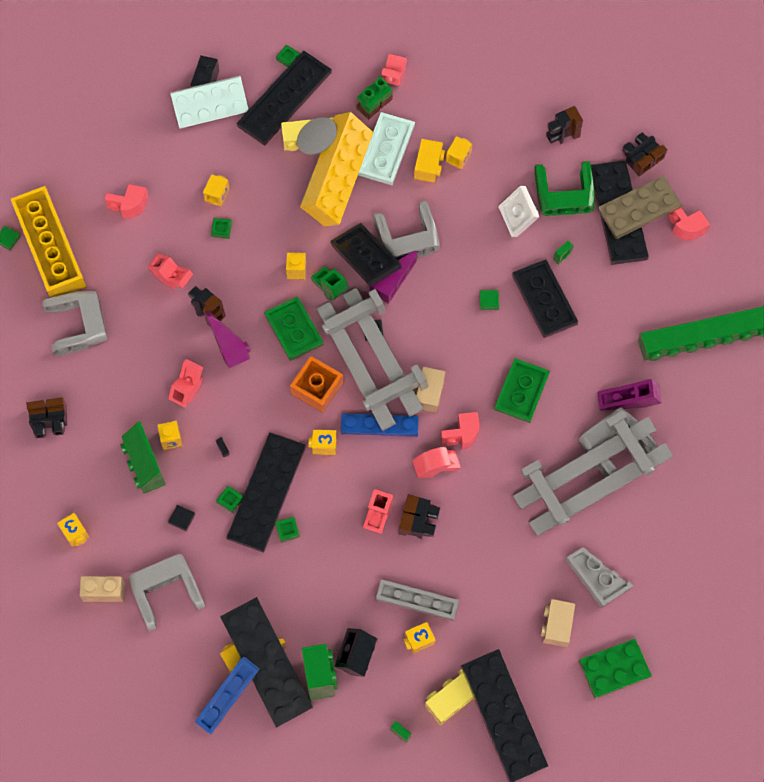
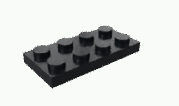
M362 223L330 241L332 247L370 287L402 268L401 263Z
M546 259L512 273L543 338L578 325V320Z

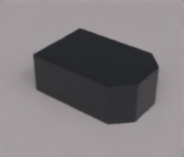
M222 437L217 439L216 444L222 456L230 455Z

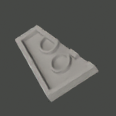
M583 547L565 559L600 608H603L634 586L630 582H625L614 570L611 571L605 567L602 561Z

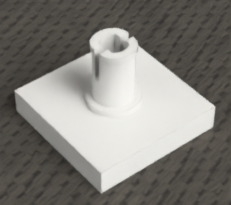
M519 186L498 206L512 237H518L539 218L538 210H536L537 208L534 206L526 186Z

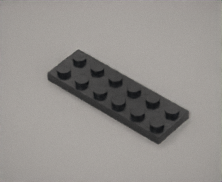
M303 51L237 122V127L265 146L282 128L281 123L287 122L332 73L331 68L306 51Z
M626 160L591 165L598 208L633 191ZM600 214L611 265L648 260L649 255L642 227L615 239Z
M269 433L227 535V540L263 553L265 552L275 527V522H277L306 449L305 444Z
M255 597L221 615L220 618L241 658L243 656L260 668L252 681L275 727L277 728L312 709L313 706L258 598Z
M497 649L460 665L508 781L515 782L548 767L500 650Z

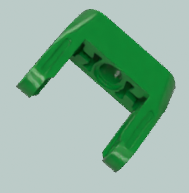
M590 161L581 162L580 180L582 190L559 192L548 191L546 168L543 164H535L537 197L542 215L587 214L594 211V185Z

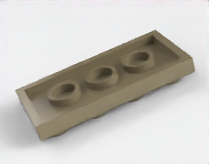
M663 175L600 206L598 210L615 239H618L680 209L682 204Z

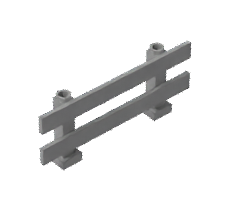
M357 288L343 294L350 307L345 311L336 314L330 302L316 309L324 322L321 325L326 335L330 333L365 398L362 402L366 410L372 411L381 430L384 431L396 424L386 403L399 397L411 417L424 410L413 389L420 386L421 390L428 388V384L418 364L411 367V374L404 375L371 314L378 311L379 315L386 312L376 289L368 292L370 298L363 301ZM355 322L359 323L391 384L380 390H377L344 329Z
M623 410L606 420V425L610 431L615 429L618 435L546 477H543L541 473L543 468L539 460L521 469L525 479L530 478L533 484L513 496L520 509H524L541 498L549 509L548 512L529 522L537 536L556 525L563 526L570 521L569 518L643 474L645 476L650 475L655 471V467L673 457L665 443L647 454L642 449L638 441L656 431L649 417L629 428L626 423L627 415ZM627 448L634 459L633 462L562 504L559 503L553 493L554 490Z

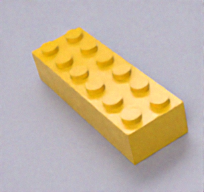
M351 112L335 115L333 121L337 127L336 138L326 150L321 152L300 208L324 227L340 224L374 133Z
M46 186L11 198L10 200L49 297L52 298L86 288Z

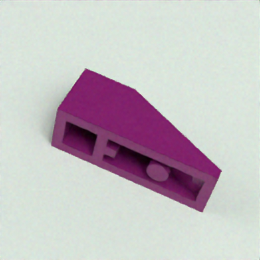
M413 251L399 259L398 261L401 263L402 268L370 287V291L376 289L381 300L389 304L417 262L418 252Z
M209 311L205 312L226 365L231 368L249 360L248 353L250 348L247 342H243Z
M653 379L597 392L599 410L601 411L617 410L621 407L623 409L644 408L662 403L660 387Z

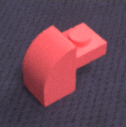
M388 54L386 67L382 69L381 75H384L383 79L389 84L400 86L408 58Z
M129 184L125 196L107 193L105 202L110 210H120L123 218H133L141 214L145 209L149 196L146 188Z
M682 208L668 214L670 221L675 224L672 232L684 240H693L706 234L710 223L700 210L688 217Z
M159 253L147 267L159 281L172 289H176V287L183 289L193 275L189 269L177 266L169 256Z
M186 359L182 364L179 378L171 386L168 399L186 407L193 400L201 386L203 367Z
M478 412L458 414L459 429L441 431V444L454 446L461 442L462 449L472 446L479 432Z
M446 447L429 450L412 460L418 478H432L441 471H457L461 468L455 450H447Z
M374 489L363 528L380 534L383 533L392 508L393 495Z

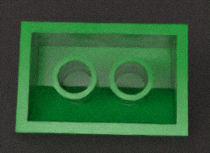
M141 421L137 422L121 436L124 443L120 445L124 455H129L130 460L127 461L130 471H135L137 477L133 479L137 489L141 488L145 494L166 484Z

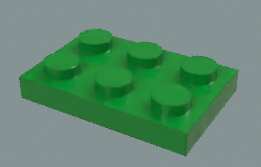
M298 296L264 312L266 319L290 361L324 345L322 338Z
M514 358L494 410L531 423L550 371Z
M636 638L579 659L580 666L594 699L652 677Z

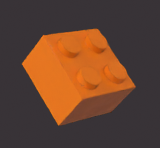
M310 356L290 385L291 395L324 413L344 383L343 374Z

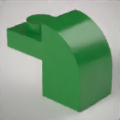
M324 266L311 276L312 282L331 301L348 290L346 279L335 268L330 271Z

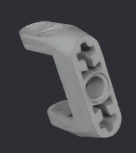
M426 200L419 202V216L424 228L423 232L392 239L384 215L381 212L373 214L381 244L397 260L413 251L418 252V258L440 250L437 229Z
M77 291L43 300L42 306L45 312L58 313L80 307L86 332L85 334L57 340L51 345L53 355L61 356L90 349L108 341L97 291Z
M621 407L585 432L578 440L587 453L618 435L615 429L609 430L606 420L622 410L627 415L626 423L629 428L637 424L638 421ZM650 435L638 441L645 453H649L658 447ZM610 459L596 466L605 478L618 471Z
M182 554L172 556L129 576L133 594L149 632L157 629V621L146 594L183 579L194 606L198 610L206 607Z

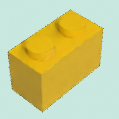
M421 139L414 170V179L435 183L436 177H440L442 166L439 164L440 161H444L445 150H442V142Z

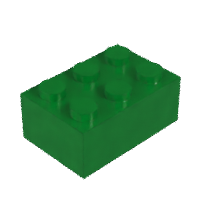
M326 644L301 648L310 701L334 697V690H338L332 649L327 650Z

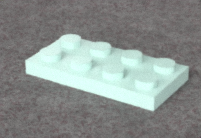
M240 76L170 92L179 129L248 111Z
M381 112L358 176L393 186L415 122Z

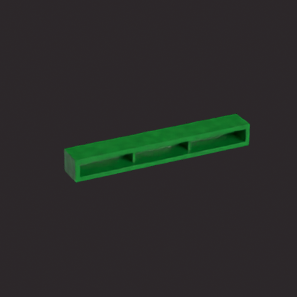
M764 306L640 333L638 343L644 361H656L663 356L674 357L682 352L692 353L700 348L710 349L718 344L728 345L736 340L747 341L755 336L764 337Z

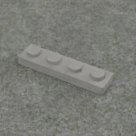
M382 579L376 596L377 601L454 621L459 600Z

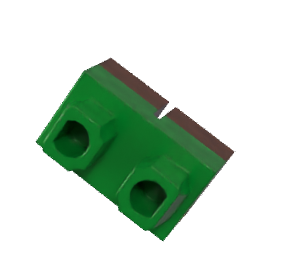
M377 78L372 85L364 89L357 96L359 103L356 105V109L369 120L380 111V108L382 109L393 100L392 88L383 78Z

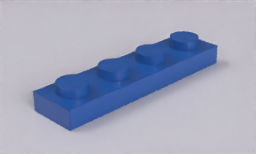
M342 414L341 434L418 437L419 416L392 415L396 424L382 431L372 414Z
M243 656L198 716L195 723L211 735L260 668Z

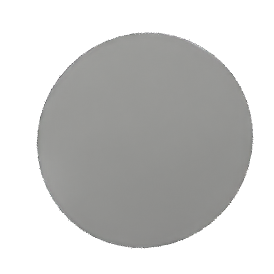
M325 117L316 118L308 122L299 132L297 138L299 149L303 153L310 155L326 150L336 138V124L331 119Z

